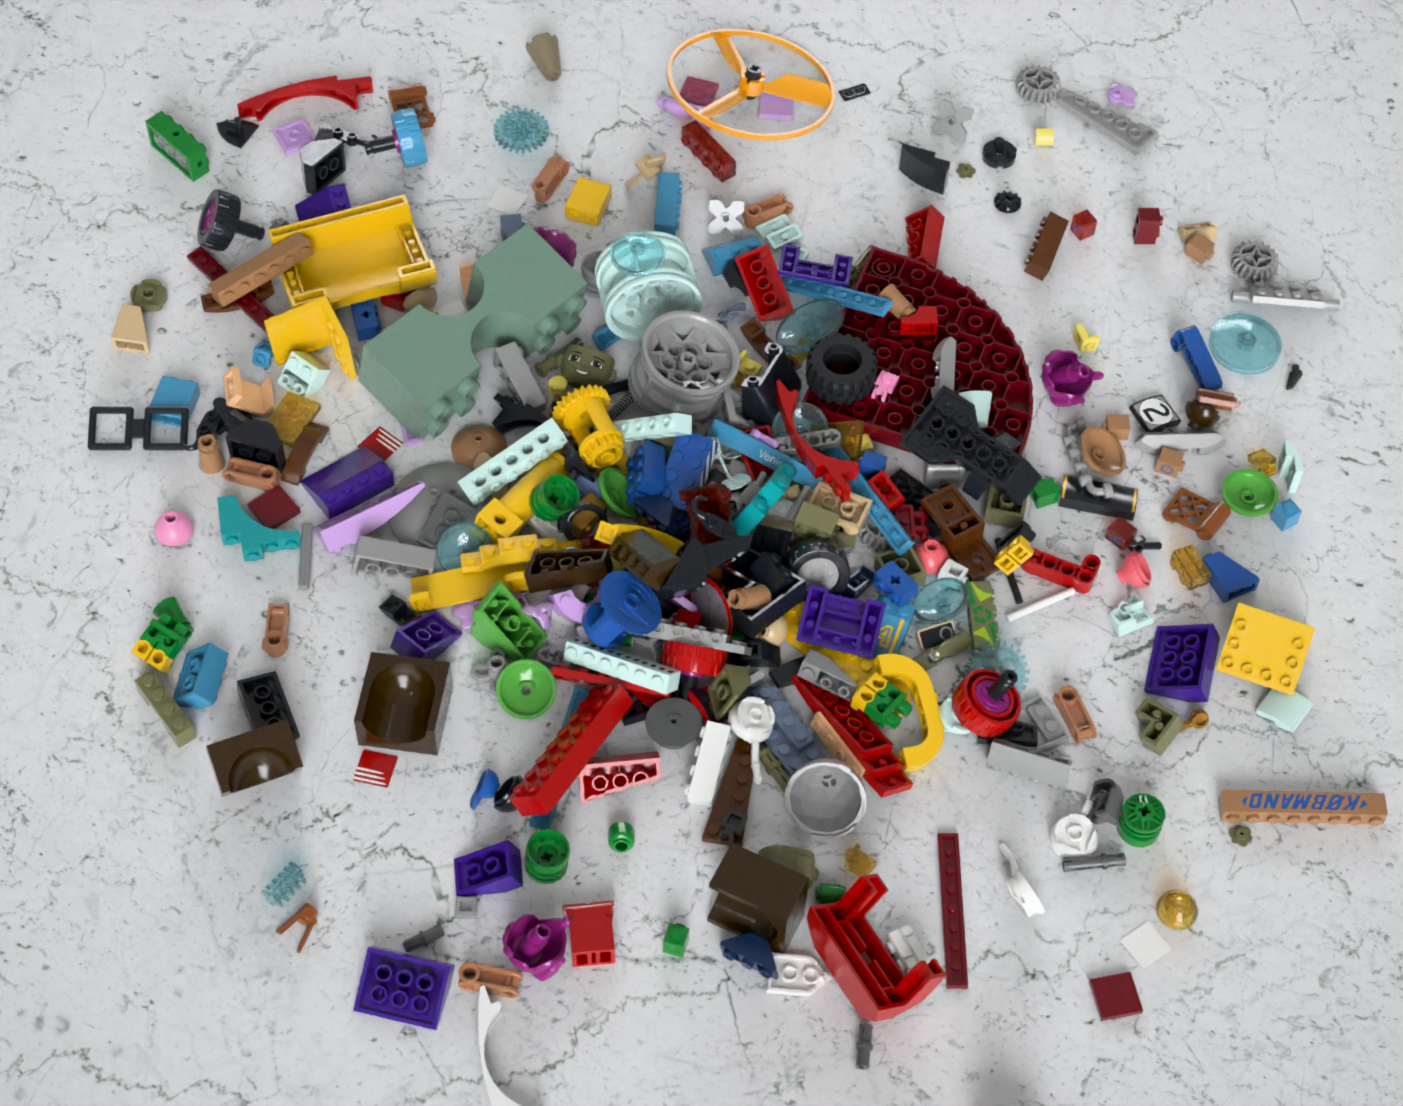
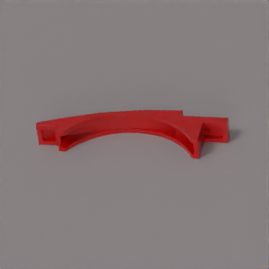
M337 75L279 87L237 104L239 117H257V121H263L265 116L276 106L285 101L303 96L334 98L347 104L353 110H358L357 95L373 93L372 78L368 76L337 80Z
M780 380L776 381L775 395L786 432L799 457L815 479L822 476L823 481L830 485L837 497L839 496L843 502L849 500L851 487L847 482L858 477L859 464L856 461L831 458L811 448L800 437L793 422L792 416L798 405L796 399L799 396V392L796 389L789 392Z

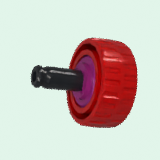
M665 640L662 647L660 664L681 671L680 674H683L679 698L691 703L687 692L697 689L699 678H704L705 675L717 677L722 668L727 664L728 652Z
M976 669L968 673L956 686L952 695V708L960 723L972 733L982 737H996L1008 730L1021 712L1020 696L1014 686L1018 681L1017 674L1009 669L1005 670L1003 674L990 669Z

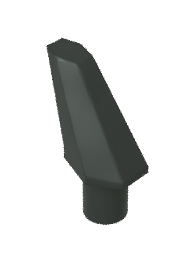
M1293 364L1292 371L1289 372L1287 390L1294 388L1303 375L1302 370H1299L1298 364Z

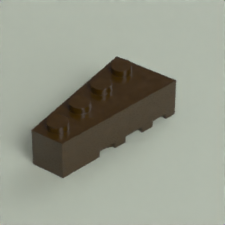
M608 548L534 551L524 577L529 593L602 581L606 575L612 572L613 563Z

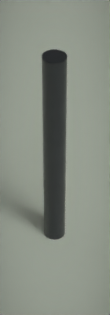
M1000 537L994 539L997 550L1000 547L998 545L1001 540ZM1014 573L1006 574L1015 603H1023Z

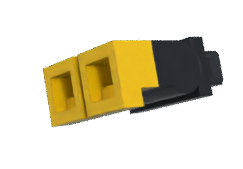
M1025 521L1016 526L998 543L1000 547L997 550L994 564L1007 575L1012 573L1034 553L1030 545L1036 537V533L1031 530L1032 527Z

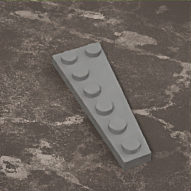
M1067 90L1057 100V104L1136 154L1140 153L1158 136V131L1141 123L1135 124L1126 116L1122 118L1116 115L1115 111L1111 109L1105 110L1101 108L1100 104Z

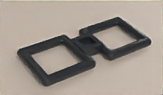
M93 406L89 411L87 448L89 450H131L132 439H143L144 450L184 451L180 443H151L152 414H181L180 440L185 438L184 443L187 445L189 408L146 407L144 419H134L133 407ZM97 414H126L124 443H95Z

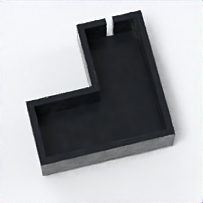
M748 547L737 554L736 558L733 557L723 564L722 583L731 589L759 585L760 582L749 567L761 554ZM792 573L795 584L779 597H771V603L760 611L740 610L729 606L733 627L751 638L755 637L806 599V580Z

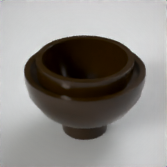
M1195 399L1186 402L1185 413L1189 420L1187 426L1197 431H1201L1203 427H1210L1216 424L1221 418L1218 415L1219 411Z

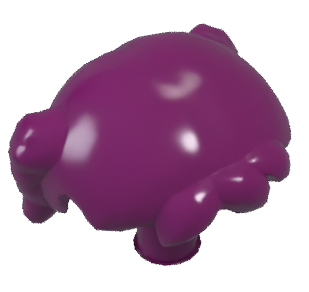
M546 226L533 228L571 267L574 266V260L577 256L576 244L569 238L567 233L560 229L549 230Z
M1053 350L1045 357L1042 365L1041 379L1043 386L1050 396L1051 403L1057 407H1070L1085 403V398L1083 397L1090 389L1093 381L1104 378L1102 372L1094 371L1089 366L1080 363L1077 360L1078 355L1072 350Z
M525 914L506 927L502 936L503 953L509 957V960L515 967L524 972L531 973L540 981H545L556 974L566 961L564 958L567 942L565 929L571 925L572 920L569 917L539 919L534 914Z

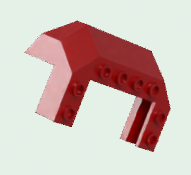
M878 874L861 876L836 903L810 906L806 918L814 948L858 1015L873 1022L892 1019L921 1003L947 976L935 958L928 964L925 960L919 961L904 976L865 918L866 914L888 891V888Z

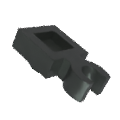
M729 808L720 826V829L723 831L718 835V842L720 843L722 838L727 837L729 838L728 846L730 847L731 843L734 842V835L740 836L748 816Z

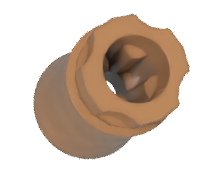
M894 284L888 285L878 296L892 300L893 306L889 309V312L899 320L917 312Z
M206 434L198 439L199 467L204 473L216 474L225 467V458L220 451L218 441L213 435Z
M759 584L753 587L731 590L727 601L729 606L734 609L760 611L771 603V593L767 586Z

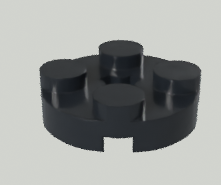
M996 137L984 145L982 152L983 161L992 168L997 169V166L1003 167V169L1009 168L1015 162L1017 148L1002 137Z

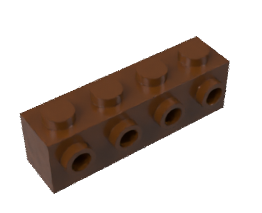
M1051 211L1047 217L1044 216L1039 224L1041 229H1038L1034 236L1036 242H1033L1029 249L1031 254H1028L1024 261V264H1026L1024 272L1043 281L1051 268L1069 220Z

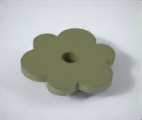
M959 164L956 173L962 179L972 178L973 174L976 173V169L971 164Z
M1236 825L1235 829L1229 830V836L1234 844L1238 843L1239 846L1246 847L1248 842L1252 841L1251 830L1248 827Z

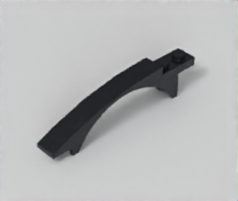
M499 393L493 398L503 410L494 419L492 424L502 434L523 427H538L549 420V418L529 403H526L525 406L519 402L515 404L514 400L508 395L502 396ZM566 437L568 442L564 444L566 455L564 470L575 481L581 475L594 483L595 478L589 467Z

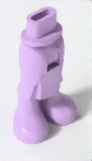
M657 97L656 103L663 111H668L673 116L688 120L694 119L699 124V130L706 133L710 129L709 126L686 112L675 98ZM688 103L697 112L705 108V106L693 105V103Z

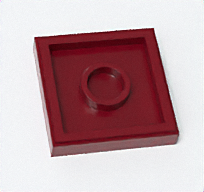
M280 485L247 504L250 511L262 525L271 529L279 527L301 513L300 508Z
M1131 972L1089 980L1101 1021L1142 1014L1143 1008Z

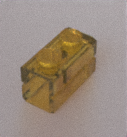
M1192 544L1183 549L1174 550L1172 553L1170 566L1178 572L1181 584L1186 585L1189 591L1209 583L1212 574Z

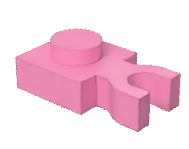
M882 370L875 382V389L872 392L871 398L875 399L876 395H882L881 402H885L887 393L892 394L896 387L899 376Z

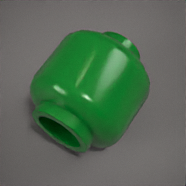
M620 821L609 827L608 844L611 849L622 853L634 846L635 831L631 824Z

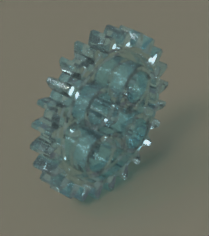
M520 107L518 111L511 109V113L505 111V116L500 114V119H496V124H494L495 141H498V145H503V149L509 147V152L513 149L515 153H518L519 150L522 153H525V150L531 152V148L538 150L537 145L543 146V142L547 141L546 137H549V125L547 120H544V115L540 116V112L534 114V109L529 112L527 108L524 111H521Z
M996 640L994 646L988 641L986 644L987 648L981 644L979 646L980 651L976 649L973 651L976 657L969 656L968 659L972 663L966 664V667L970 670L966 671L965 675L980 669V667L994 671L999 669V673L1003 674L1005 670H1008L1005 668L1004 663L1009 661L1014 665L1013 671L1018 676V681L1014 686L1020 696L1022 693L1019 689H1026L1023 682L1029 681L1024 675H1028L1030 671L1024 670L1029 663L1022 662L1025 655L1018 656L1020 649L1014 652L1013 644L1007 648L1006 641L999 646L998 640ZM985 657H992L995 664L988 665Z

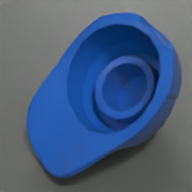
M485 769L479 779L475 792L470 799V807L474 811L482 799L493 798L500 787L498 776L493 770Z

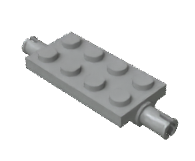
M1256 281L1249 283L1248 292L1232 290L1231 301L1246 302L1247 304L1260 305V303L1300 306L1310 307L1313 310H1339L1340 307L1339 299H1325L1321 290L1315 286H1308L1306 288L1295 284L1283 286L1280 283H1272L1271 285Z

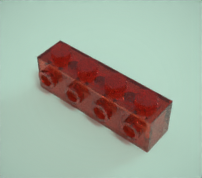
M696 120L682 127V144L691 150L692 154L702 162L704 167H707L712 172L715 178L724 182L736 175V160Z

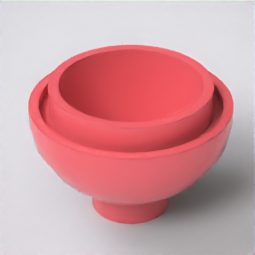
M928 539L926 542L920 541L913 548L927 574H938L949 558L947 548L941 542L934 539Z
M1136 551L1128 553L1123 559L1121 569L1117 570L1118 578L1122 584L1128 582L1134 587L1145 588L1150 585L1152 580L1145 558Z

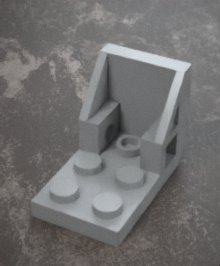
M729 387L722 393L721 411L724 422L739 430L763 426L743 418L742 397L739 392ZM783 420L777 426H770L774 438L780 437V434L788 435Z

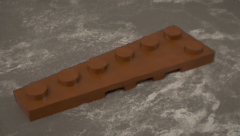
M740 737L737 739L706 824L702 842L728 845L729 838L727 837L722 838L720 843L718 842V835L723 831L720 829V826L728 809L730 808L744 815L748 814L753 782L751 768L752 743ZM745 826L740 836L734 835L733 843L741 847L743 846Z

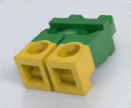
M163 612L158 620H151L150 625L131 652L156 669L168 674L172 668L170 665L176 655L181 651L183 644L185 645L188 641L184 636L189 627L178 621L174 628L170 629L169 627L174 618Z
M877 672L853 695L850 705L856 711L860 709L882 728L887 724L893 729H896L902 721V718L896 713L899 712L907 717L913 708L906 701L907 694L901 693L897 687Z

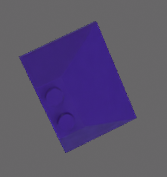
M783 244L777 274L848 288L853 257L835 254L832 266L799 259L801 247Z
M810 584L796 641L873 660L886 603L871 599L862 602L828 593L829 589Z

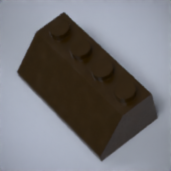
M643 529L618 536L609 549L610 556L639 580L656 591H659L681 559Z

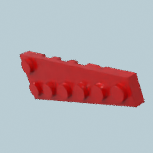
M558 664L557 667L552 666L551 675L554 679L576 683L581 680L588 685L599 686V684H602L604 687L621 684L627 692L662 698H670L671 693L663 694L619 678L608 677L609 675L597 672V675L589 674L587 669L577 668V671H574L566 665Z

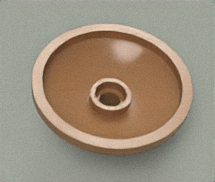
M484 424L471 425L460 430L453 438L451 444L452 456L456 463L472 468L474 461L480 453L486 452L493 458L507 448L504 435L496 428Z
M1099 426L1088 427L1082 432L1080 436V450L1086 463L1101 475L1107 477L1119 475L1125 468L1126 456L1117 438L1111 432Z

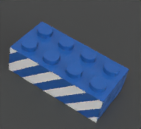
M695 433L676 436L665 467V487L658 496L662 495L671 502L674 509L694 515L690 504L695 497L702 495L719 443L714 439Z

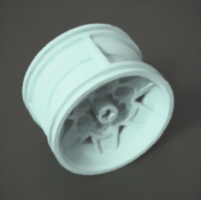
M647 231L628 235L608 246L595 263L594 275L607 326L615 335L623 339L641 342L648 325L664 313L677 310L699 313L701 310L702 297L689 250L681 239L672 234Z

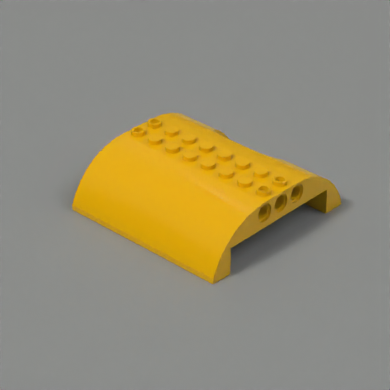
M405 194L267 230L272 247L291 235L300 232L309 240L314 253L280 274L291 309L326 296L333 311L351 304L386 295L405 293L435 285L438 282L433 260L428 259L412 221L409 203Z

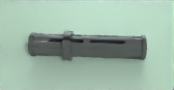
M1101 853L1098 856L1062 859L1064 872L1095 868L1106 870L1108 867L1126 866L1125 853L1108 855Z

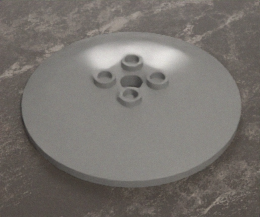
M446 462L426 465L406 475L393 489V495L396 494L395 491L419 480L424 482L425 487L401 511L388 520L390 529L400 543L425 547L416 541L440 495L445 491L477 510L435 549V558L458 557L462 553H470L479 548V546H482L484 542L475 536L471 530L477 514L492 499L488 496L483 502L474 506L458 484L459 480L474 471V469L463 464Z

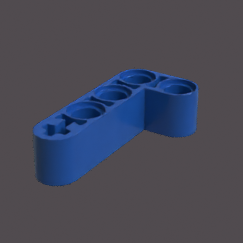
M1192 325L1177 330L1170 339L1171 347L1174 352H1183L1199 388L1221 389L1223 386L1222 379L1197 326Z

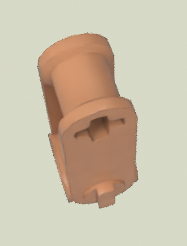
M561 156L550 157L533 182L532 189L536 193L535 200L537 202L543 203L548 201L564 177L567 176L569 162L565 161Z
M783 193L747 205L742 213L744 224L750 229H755L756 226L784 213L786 216L793 211L794 205L786 200V196Z
M231 457L228 460L229 465L222 473L223 478L227 481L265 491H270L279 485L278 477L280 472L278 468L236 457Z
M268 603L262 650H265V653H268L271 657H280L288 650L289 603H285V605Z
M1072 686L1061 687L1059 692L1054 694L1053 701L1075 743H1081V740L1090 737L1092 739L1096 738L1097 731L1078 691Z
M466 962L459 968L458 986L463 990L480 992V986L484 985L487 994L517 998L519 996V983L522 981L523 975L514 970ZM468 974L474 975L471 979L465 978Z

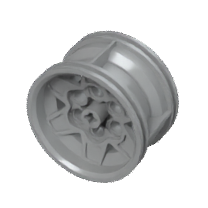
M687 310L664 313L655 318L645 330L640 343V351L634 357L628 373L630 393L636 404L648 416L680 413L692 415V421L704 424L718 413L722 406V393L729 388L735 379L740 365L738 346L730 332L719 322L707 315Z

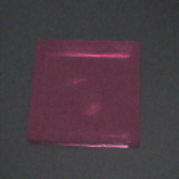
M687 76L680 95L687 103L706 107L713 103L719 89V83Z

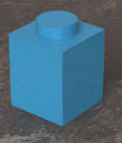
M1289 498L1275 506L1270 519L1283 532L1298 523L1302 511Z

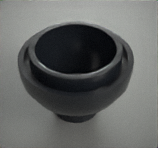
M520 775L512 776L501 785L493 800L496 810L503 813L517 811L508 798L513 793V789L521 783L523 777Z

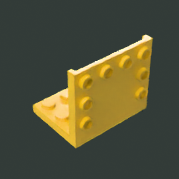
M326 296L304 303L297 308L289 309L285 313L272 316L264 321L277 366L287 362L291 351H304L309 354L332 345L335 359L340 361V368L343 374H347L350 380L357 377L348 337Z
M1238 603L1233 613L1234 617L1216 670L1293 696L1315 627Z

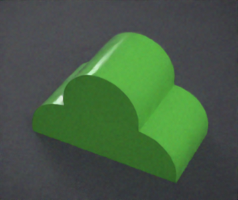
M496 582L472 613L474 623L470 627V631L475 639L491 650L498 647L506 654L507 658L514 662L524 659L531 660L548 636L530 615L521 611L523 606L502 582Z

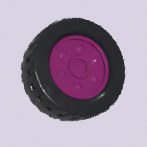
M216 189L211 192L203 207L198 224L197 240L201 246L224 251L230 245L235 233L252 239L256 238L260 241L264 237L265 229L264 227L239 220L241 213L240 198L232 193Z

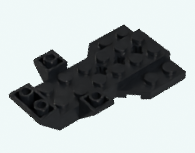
M943 385L899 442L902 447L930 465L954 461L968 470L970 474L962 491L978 501L987 489L988 484L1002 492L1005 498L1020 507L1042 478L1027 459L1015 452L1021 444L1019 440L1006 432L994 439L980 430L975 405ZM939 424L941 426L940 428H934V425L937 426ZM949 435H956V438H949ZM965 445H971V448H965Z

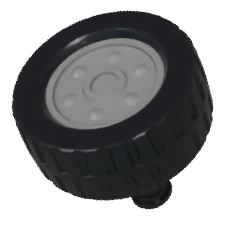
M821 537L805 539L796 544L786 556L784 567L806 580V597L810 584L829 589L828 593L838 596L846 589L850 580L849 562L844 550L833 540Z

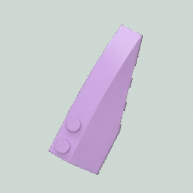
M420 480L397 489L395 495L392 493L383 495L378 499L379 502L364 503L360 510H353L352 508L314 526L313 529L326 551L337 553L347 544L353 545L358 543L359 536L367 535L395 516L425 487V484Z

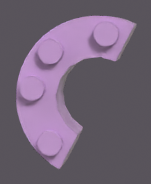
M562 590L545 595L547 601L554 603L552 610L558 616L576 624H582L583 613L590 605L601 602L599 600V593L588 603L580 602L574 596L572 590Z

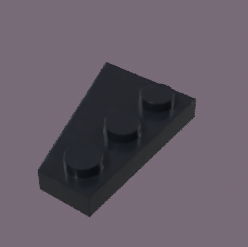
M1016 720L1008 730L996 736V738L1022 746L1037 747V726ZM976 735L977 744L991 745L994 737Z

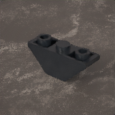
M740 640L747 643V647L752 648L751 656L728 652L727 664L742 667L750 665V667H778L781 665L780 647L763 640Z

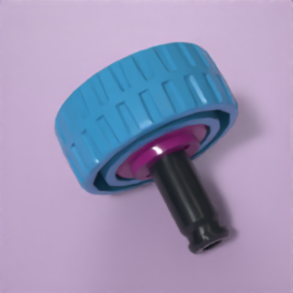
M414 108L401 109L391 113L392 135L364 142L367 155L396 149L397 153L401 155L405 168L419 166L428 162L421 129Z

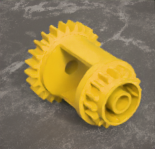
M589 384L586 388L581 386L580 390L574 388L573 393L567 392L568 396H562V401L556 402L558 406L553 407L552 419L561 431L571 432L579 447L578 453L588 465L596 468H606L615 464L624 452L622 450L625 448L623 445L624 437L620 430L615 428L607 413L609 410L608 406L611 405V399L606 389H603L602 386L598 387L597 384L591 387ZM595 425L598 431L590 434L588 428Z

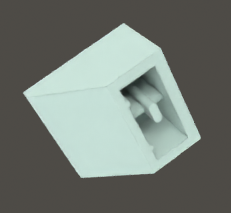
M291 351L277 384L305 402L324 385L331 370L304 351Z

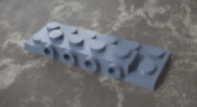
M760 679L749 685L736 703L746 697L754 696L763 699L767 707L769 705L772 707L775 714L773 731L762 744L766 748H772L773 755L777 760L781 761L782 768L791 778L796 770L807 762L827 757L814 743L815 734L813 730L804 727L802 717L798 713L794 715L788 700H782L779 697L780 693L775 685L770 686L768 682L764 683Z

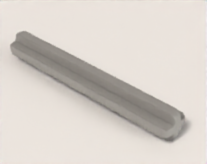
M311 523L302 524L298 581L300 590L309 589L313 533Z

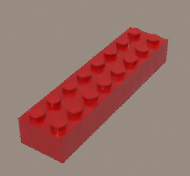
M621 684L591 689L589 696L579 704L578 710L568 718L564 728L557 732V737L547 745L543 755L536 759V764L525 773V778L513 789V793L508 798L522 816L549 814L622 719L634 701Z

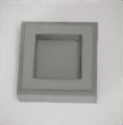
M456 896L455 919H476L478 898Z

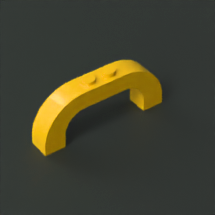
M899 654L878 655L873 662L875 672L886 680L895 679L903 682L910 689L913 696L923 740L920 745L902 748L897 756L904 764L901 769L904 774L915 772L931 762L943 743L944 726L939 716L938 695L934 692L928 674L917 662Z

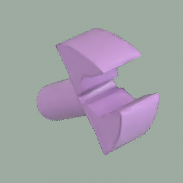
M754 428L749 433V435L774 448L779 446V441L764 435Z

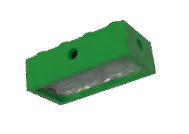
M160 111L145 121L151 146L194 182L210 172L209 160L206 156L207 150L204 144L195 140L194 136L191 133L188 134L180 124L174 122L170 115Z

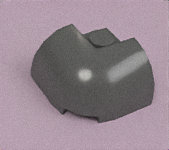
M1110 778L1095 781L1089 800L1095 802V807L1090 821L1096 825L1106 822L1116 825L1122 810L1124 795L1120 786Z

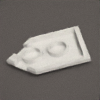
M772 952L779 978L777 980L771 977L768 979L767 993L809 997L829 982L832 977L820 967L813 956Z

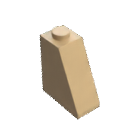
M122 305L111 335L114 349L150 353L140 306Z

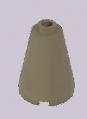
M550 33L534 36L532 42L526 43L528 54L546 80L552 82L558 80L561 76V64L557 36L555 34L551 36Z

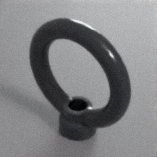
M582 503L570 509L565 517L558 518L557 529L559 533H564L569 541L576 540L577 546H590L599 541L594 539L596 533L586 539L574 536L571 532L574 516L582 511H592L598 515L600 521L608 523V520L601 507L593 503Z

